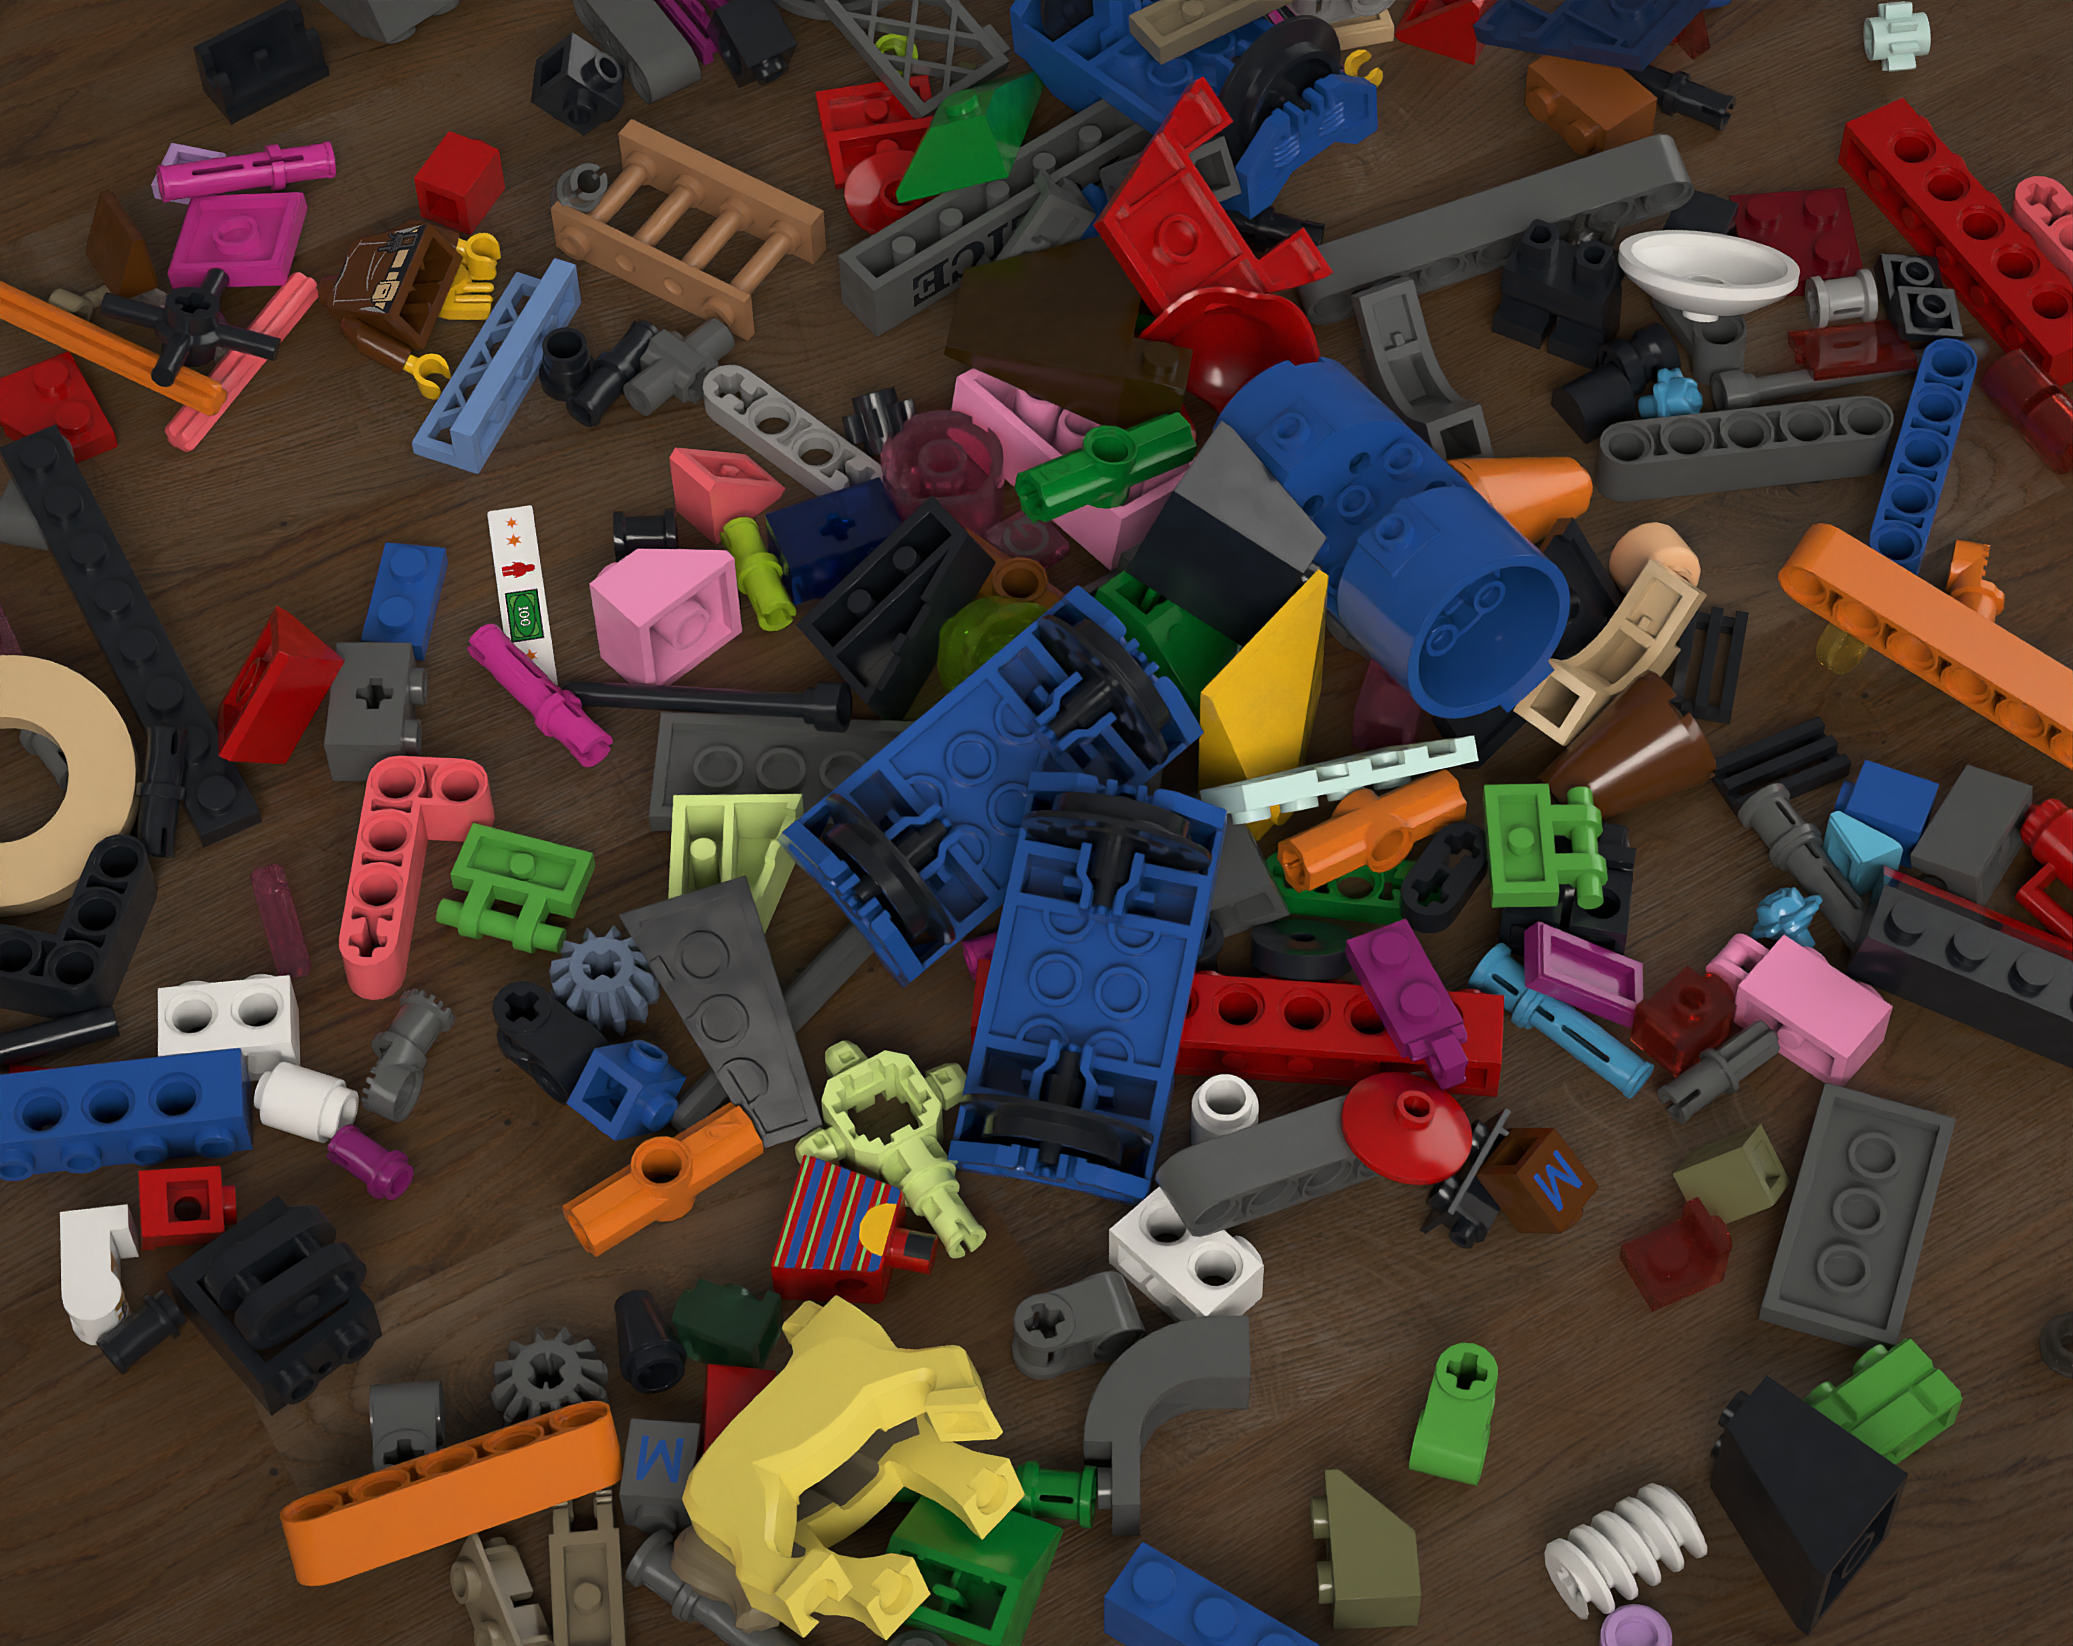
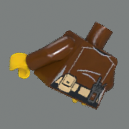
M410 219L387 232L358 238L351 244L339 274L326 275L321 279L318 287V296L322 305L340 323V331L343 337L363 356L398 375H401L404 370L414 375L421 394L428 399L437 400L442 394L441 390L435 383L426 380V378L431 374L438 373L451 379L452 375L445 359L433 353L425 354L420 358L412 354L414 350H424L462 259H467L468 270L473 277L480 280H490L497 274L495 262L490 258L501 259L500 247L494 236L488 233L475 234L468 241L459 239V232Z

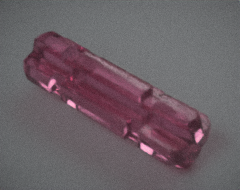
M270 864L265 868H256L251 873L250 880L278 976L290 975L291 980L296 977H305L310 973L312 964L284 868L278 864Z

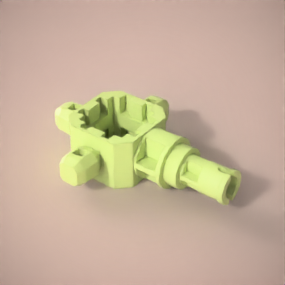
M843 1040L829 1047L825 1052L826 1071L831 1079L827 1080L821 1099L825 1129L818 1127L802 1137L797 1143L795 1154L800 1165L804 1155L812 1156L840 1166L839 1161L842 1159L849 1170L897 1187L905 1193V1206L911 1207L916 1215L927 1218L951 1258L965 1256V1251L960 1245L962 1240L968 1246L970 1252L976 1250L985 1240L986 1232L982 1225L978 1224L957 1194L960 1185L955 1178L956 1167L948 1162V1156L941 1147L944 1138L942 1109L947 1111L961 1102L967 1075L957 1063L942 1064L926 1071V1078H924L909 1055L885 1050L868 1059L856 1044L848 1040ZM879 1093H882L887 1101L897 1097L901 1104L908 1102L910 1111L919 1125V1128L913 1130L909 1124L892 1133L891 1143L885 1146L879 1137L869 1142L864 1134L858 1136L855 1132L854 1124L848 1117L847 1111L853 1108L856 1113H859L874 1105L875 1096Z

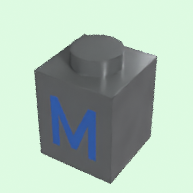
M643 1419L630 1420L619 1493L625 1525L636 1526L641 1531L653 1534L659 1529H666L670 1533L676 1529L685 1530L692 1524L682 1497L688 1476L701 1458L702 1433L700 1424Z

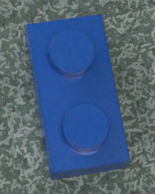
M385 542L361 642L412 643L415 660H425L448 566L446 548Z

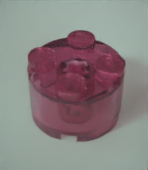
M935 410L911 417L903 423L904 429L892 440L891 436H889L881 452L883 502L885 516L889 525L895 531L933 495L964 528H968L987 542H990L995 536L996 527L1003 516L1005 507L1004 459L999 438L989 427L988 432H986L981 427L973 424L972 416L959 411Z

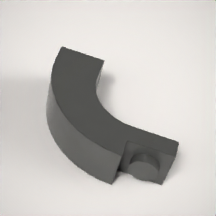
M1404 276L1350 295L1364 348L1358 349L1357 352L1371 392L1443 460L1451 458H1495L1481 404L1466 400L1456 393L1437 362L1429 340L1413 278Z
M1249 1315L1199 1317L1163 1327L1128 1348L1102 1377L1093 1394L1086 1416L1084 1428V1467L1085 1465L1097 1466L1098 1510L1112 1509V1535H1140V1460L1148 1440L1161 1425L1175 1416L1194 1410L1249 1409Z

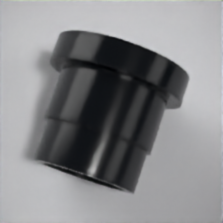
M568 327L555 329L546 335L542 342L543 362L539 368L540 384L543 391L552 399L566 402L570 396H573L592 374V366L595 361L590 355L585 336L580 331Z

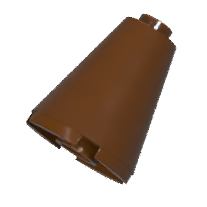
M1646 670L1639 676H1636L1540 774L1536 779V783H1549L1551 805H1568L1567 792L1572 788L1580 786L1590 788L1593 793L1594 806L1601 811L1603 821L1705 784L1716 775L1713 773L1717 769L1716 761L1706 738L1690 712L1682 716L1678 709L1668 702L1676 697L1677 694L1657 673Z

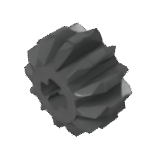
M565 1326L553 1340H546L545 1334L535 1327L531 1338L533 1344L525 1346L510 1340L509 1347L507 1348L509 1360L495 1362L492 1373L497 1385L493 1387L494 1391L491 1392L494 1408L499 1410V1413H504L505 1427L580 1402L602 1401L608 1403L606 1390L603 1389L609 1381L606 1365L602 1363V1360H596L595 1346L590 1343L589 1339L574 1344L572 1334Z

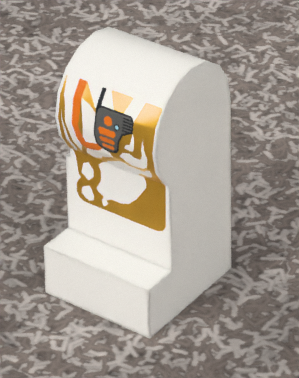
M128 1204L60 1212L62 1300L64 1308L70 1316L74 1333L81 1341L90 1345H97L96 1341L99 1338L106 1336L131 1315L121 1286L120 1259L139 1257V1238Z

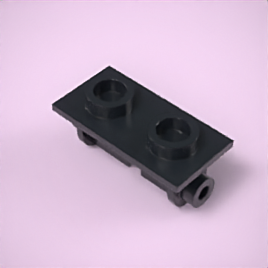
M1503 1109L1485 1123L1479 1119L1471 1123L1472 1147L1469 1156L1455 1175L1442 1182L1435 1183L1430 1190L1425 1203L1432 1209L1420 1229L1421 1232L1426 1234L1439 1224H1443L1451 1230L1449 1232L1450 1240L1457 1246L1465 1249H1470L1474 1243H1480L1485 1240L1501 1208L1475 1175L1513 1129L1505 1130L1502 1128L1511 1113L1509 1109Z

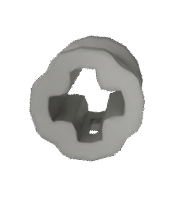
M1859 269L1852 277L1823 281L1820 276H1815L1806 280L1805 301L1807 314L1814 329L1824 328L1830 321L1860 317L1862 322H1871L1876 319L1878 296L1875 280L1869 269Z

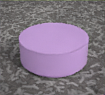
M1629 1604L1615 1609L1606 1617L1601 1628L1599 1646H1672V1632L1665 1618L1656 1610L1645 1605Z

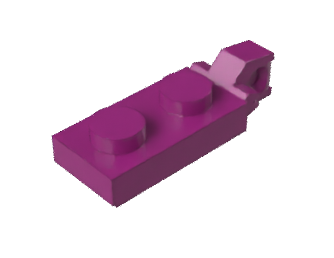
M1407 919L1347 940L1345 951L1347 959L1402 1058L1408 1056L1412 1062L1424 1058L1441 1090L1466 1082L1465 1067L1468 1065V1059L1460 1045L1466 1043L1468 1037L1463 1026L1464 1021Z

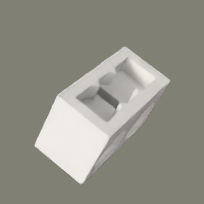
M257 974L249 976L244 980L215 983L189 981L175 987L158 988V1057L241 1048L250 1081L260 1080L266 1071L273 1072L275 1067L281 1062L300 1066L299 1008L290 975L274 977L267 974ZM271 1020V1022H269L266 1025L258 1027L253 1026L258 1022ZM205 1027L199 1032L187 1033L194 1028Z
M1160 1187L1109 1229V1263L1176 1323L1207 1316H1242L1262 1298L1264 1265L1254 1246L1241 1236H1230L1225 1230L1202 1237L1192 1236ZM1169 1233L1176 1235L1180 1239L1171 1243H1163L1155 1240L1153 1237ZM1208 1276H1219L1229 1282L1221 1286H1210L1201 1280Z

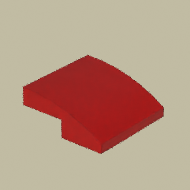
M928 76L910 77L909 86L923 102L931 99L932 93ZM883 81L815 92L821 132L835 189L845 188L846 180L853 168L874 154L889 150L915 151L933 116L914 119Z

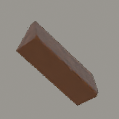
M109 189L100 192L86 245L88 259L111 294L132 298L158 288L157 284L159 282L143 236L115 194L110 192Z

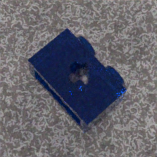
M880 477L765 514L768 551L775 555L780 562L783 571L781 579L794 605L812 599H823L902 524Z

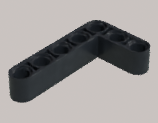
M116 834L104 838L95 845L88 857L56 935L0 924V1008L58 1019L113 1005L158 892L145 846L138 838L126 834ZM108 926V927L105 928V929L95 931V930H97L98 928ZM24 967L23 969H21V970H19V971L12 972L13 970H15V969H17V968ZM83 979H87V980H85V981L82 982V983H79V984H76V985H72V984L75 983L76 981H80V980H83Z

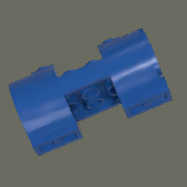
M1320 356L1318 362L1297 366L1286 360L1263 371L1235 394L1218 417L1212 430L1216 429L1220 421L1232 427L1327 537L1313 559L1323 566L1321 571L1329 575L1326 612L1422 709L1438 717L1454 719L1474 716L1498 705L1508 713L1554 671L1548 660L1562 638L1570 610L1569 586L1561 570L1346 367L1333 359Z

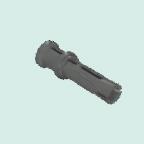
M1775 783L1762 788L1742 805L1738 811L1737 818L1745 828H1753L1770 849L1768 858L1775 868L1789 871L1804 888L1808 896H1821L1823 901L1819 905L1820 912L1830 925L1834 927L1852 952L1867 907L1821 848L1823 840L1821 839L1822 834L1813 823H1805L1790 804L1791 794L1784 784Z
M659 1529L653 1533L638 1549L627 1568L626 1580L635 1587L644 1584L672 1605L671 1614L681 1622L687 1621L688 1623L697 1620L730 1646H801L777 1627L763 1631L756 1630L749 1634L734 1628L735 1615L727 1603L711 1600L694 1593L690 1585L680 1580L672 1571L670 1566L671 1554L674 1550V1536L666 1529Z

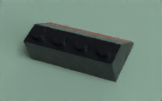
M1883 865L1878 874L1844 974L2073 1069V943Z

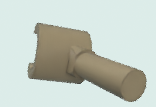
M104 284L93 291H88L84 295L79 296L67 289L59 288L52 293L48 303L90 322L93 309L102 303L105 293H110V291Z

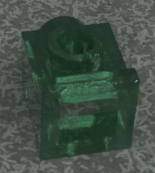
M700 1278L694 1289L687 1287L680 1295L673 1313L672 1323L673 1326L677 1327L679 1340L684 1346L688 1358L706 1365L714 1364L763 1369L782 1332L784 1324L781 1296L768 1290L763 1301H760L750 1291L739 1285L723 1283L720 1286Z

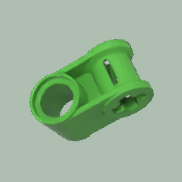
M1459 1343L1450 1346L1441 1354L1436 1364L1426 1407L1422 1409L1410 1456L1409 1470L1478 1486L1489 1442L1490 1421L1495 1405V1389L1498 1380L1496 1361L1485 1348L1474 1343ZM1461 1381L1471 1382L1470 1390L1460 1389Z

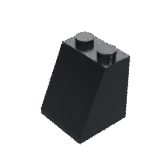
M1220 421L1173 490L1125 572L1244 647L1287 603V599L1292 592L1295 594L1318 569L1322 570L1323 566L1313 559L1327 537L1234 429Z
M1766 1375L1750 1395L1743 1390L1739 1391L1726 1406L1718 1421V1425L1724 1429V1432L1715 1443L1710 1454L1711 1457L1717 1460L1710 1488L1795 1626L1806 1635H1809L1889 1536L1908 1473Z

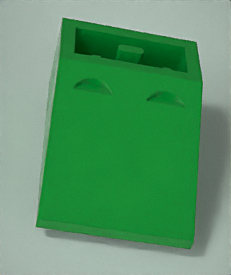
M1124 570L1099 587L1094 598L1115 614L1126 627V634L1123 636L1128 643L1135 638L1140 644L1137 650L1146 655L1147 662L1154 661L1159 666V669L1153 675L1157 678L1166 676L1174 683L1200 725L1201 691L1243 647L1138 581Z

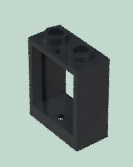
M278 1195L166 1273L177 1306L271 1416L287 1404L294 1405L305 1400L317 1388L319 1381L341 1365L351 1364L360 1360L370 1351L375 1341L383 1336L374 1303L359 1287L351 1297L340 1304L342 1306L341 1309L265 1363L217 1307L219 1304L204 1284L212 1257L226 1245L242 1242L264 1228L278 1212L288 1207Z

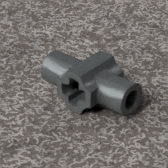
M710 318L686 337L677 331L668 332L665 329L660 331L650 339L645 353L640 358L641 372L624 385V394L630 405L642 415L648 416L673 396L683 403L686 401H691L693 404L699 402L703 398L702 386L704 378L710 371L717 368L718 361L735 347V341L730 330L716 318Z

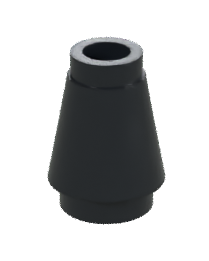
M633 1290L623 1294L614 1304L621 1375L640 1393L655 1394L666 1391L683 1378L687 1352L650 1292L646 1290Z

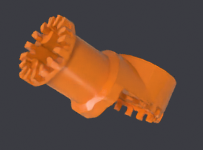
M1956 539L1945 593L1995 623L1996 616L2000 615L2004 609L2005 594L1992 582L1982 580V576H1985L1986 573L1983 568L1988 563L1985 557H1989L1990 545Z

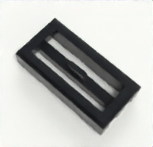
M1712 606L1711 614L1698 612V608L1681 635L1679 646L1681 650L1678 653L1672 689L1677 696L1671 699L1670 703L1678 709L1682 716L1690 712L1695 719L1730 724L1749 613L1736 611V616L1733 618L1723 616L1724 608ZM1695 629L1706 630L1707 637L1695 702L1683 701ZM1720 633L1732 635L1721 703L1720 707L1708 705L1719 636Z
M1819 716L1715 759L1717 769L1713 773L1716 775L1711 780L1736 817L1742 805L1762 788L1744 796L1739 794L1740 791L1764 781L1772 782L1787 776L1790 770L1819 758L1823 760V763L1775 783L1784 784L1791 794L1790 799H1793L1849 775L1852 762L1845 753L1839 755L1837 752V741L1833 735H1825V724Z

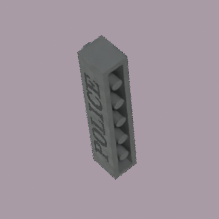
M1099 100L1020 147L1009 177L945 192L838 255L842 303L876 337L882 335L960 288L964 269L974 267L982 254L987 255L992 262L995 261L1041 194L1034 183V178L1041 169L1050 175L1051 180L1056 185L1062 177H1065L1075 182L1080 191L1090 183L1104 189L1100 178V170L1143 152L1154 135L1105 100Z

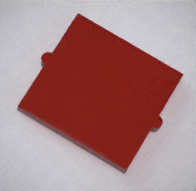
M1889 320L1788 332V344L1795 353V363L1803 364L1813 381L1917 369V357L1910 349L1909 341H1903L1898 336Z

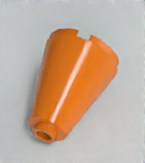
M1571 457L1445 459L1460 476L1533 544L1547 537L1557 519L1573 517L1575 520L1583 515L1589 507L1590 498L1593 493V485L1589 473Z

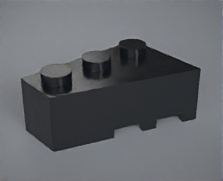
M932 495L813 607L796 626L867 706L883 720L902 721L996 562Z

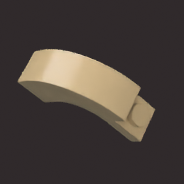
M1649 559L1626 597L1598 636L1581 652L1569 659L1558 660L1550 658L1548 662L1554 671L1521 700L1513 711L1562 746H1569L1636 676H1639L1646 670H1651L1662 677L1681 650L1675 645L1707 594L1659 561Z

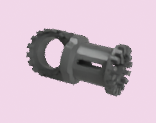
M417 988L404 991L399 1001L401 1009L387 1031L377 1033L371 1041V1047L380 1059L376 1062L377 1067H373L370 1071L375 1074L374 1079L367 1077L366 1082L371 1084L370 1089L367 1087L363 1088V1093L368 1095V1098L362 1096V1102H365L362 1106L366 1110L396 1123L406 1119L413 1110L424 1081L423 1071L427 1066L425 1055L441 1032L449 1031L455 1023V1016L451 1014L452 1010L449 1007H442L443 1002L441 1000L436 1004L433 1002L436 996L431 994L427 999L426 991L421 990L419 992Z

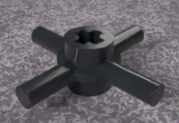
M212 268L206 273L199 288L180 287L172 290L166 296L165 307L108 292L105 293L101 303V316L154 329L156 336L162 341V354L151 372V378L157 385L162 387L171 386L183 366L198 367L211 362L215 357L216 347L230 349L271 361L276 360L280 349L281 339L278 337L227 324L224 316L219 312V300L229 283V277L223 270L218 268Z

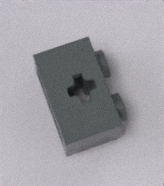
M336 642L335 652L345 662L331 685L324 748L333 781H367L371 769L381 760L393 756L421 755L422 725L420 719H415L416 705H426L427 671L426 668L416 667L412 643Z

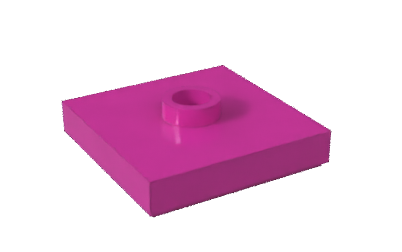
M303 192L191 197L167 273L172 289L180 287L199 288L206 273L212 268L221 269L228 275L229 283L227 287L285 285L308 209Z

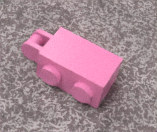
M1735 934L1718 955L1706 966V972L1711 981L1735 998L1731 1021L1743 1029L1754 1021H1764L1770 1029L1774 1030L1779 1038V1053L1823 1083L1826 1082L1844 1087L1884 1041L1893 1006L1884 1001L1882 996L1870 985L1863 982H1855L1831 966L1821 953L1811 947H1802L1785 935L1769 950L1745 934ZM1743 966L1751 972L1747 973L1741 967Z

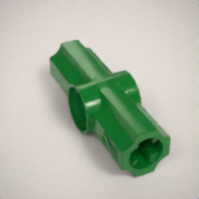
M1178 411L1170 415L1167 413L1125 430L1107 425L1094 427L1085 435L1081 448L1018 473L1015 481V491L1020 499L1021 510L1033 523L1039 521L1048 522L1086 505L1103 509L1118 507L1128 498L1130 487L1194 461L1197 444L1191 433V425Z

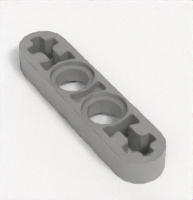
M724 365L713 369L704 378L702 386L706 413L713 421L840 513L854 519H866L877 515L887 505V476L885 470L878 462L755 374L738 365ZM738 391L741 393V400L734 396ZM724 392L725 394H727L723 398H720L721 393ZM773 417L781 418L789 423V426L784 431L776 434H767L757 428L760 422ZM816 448L824 449L833 455L828 462L817 466L809 465L800 459L805 452ZM849 483L858 489L851 492ZM867 485L871 486L870 491H866L863 488H865Z

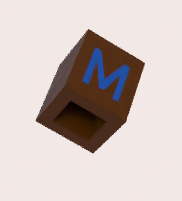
M1513 1128L1475 1175L1519 1233L1561 1234L1570 1229L1580 1220L1584 1212L1583 1206L1599 1188L1598 1184L1556 1128Z

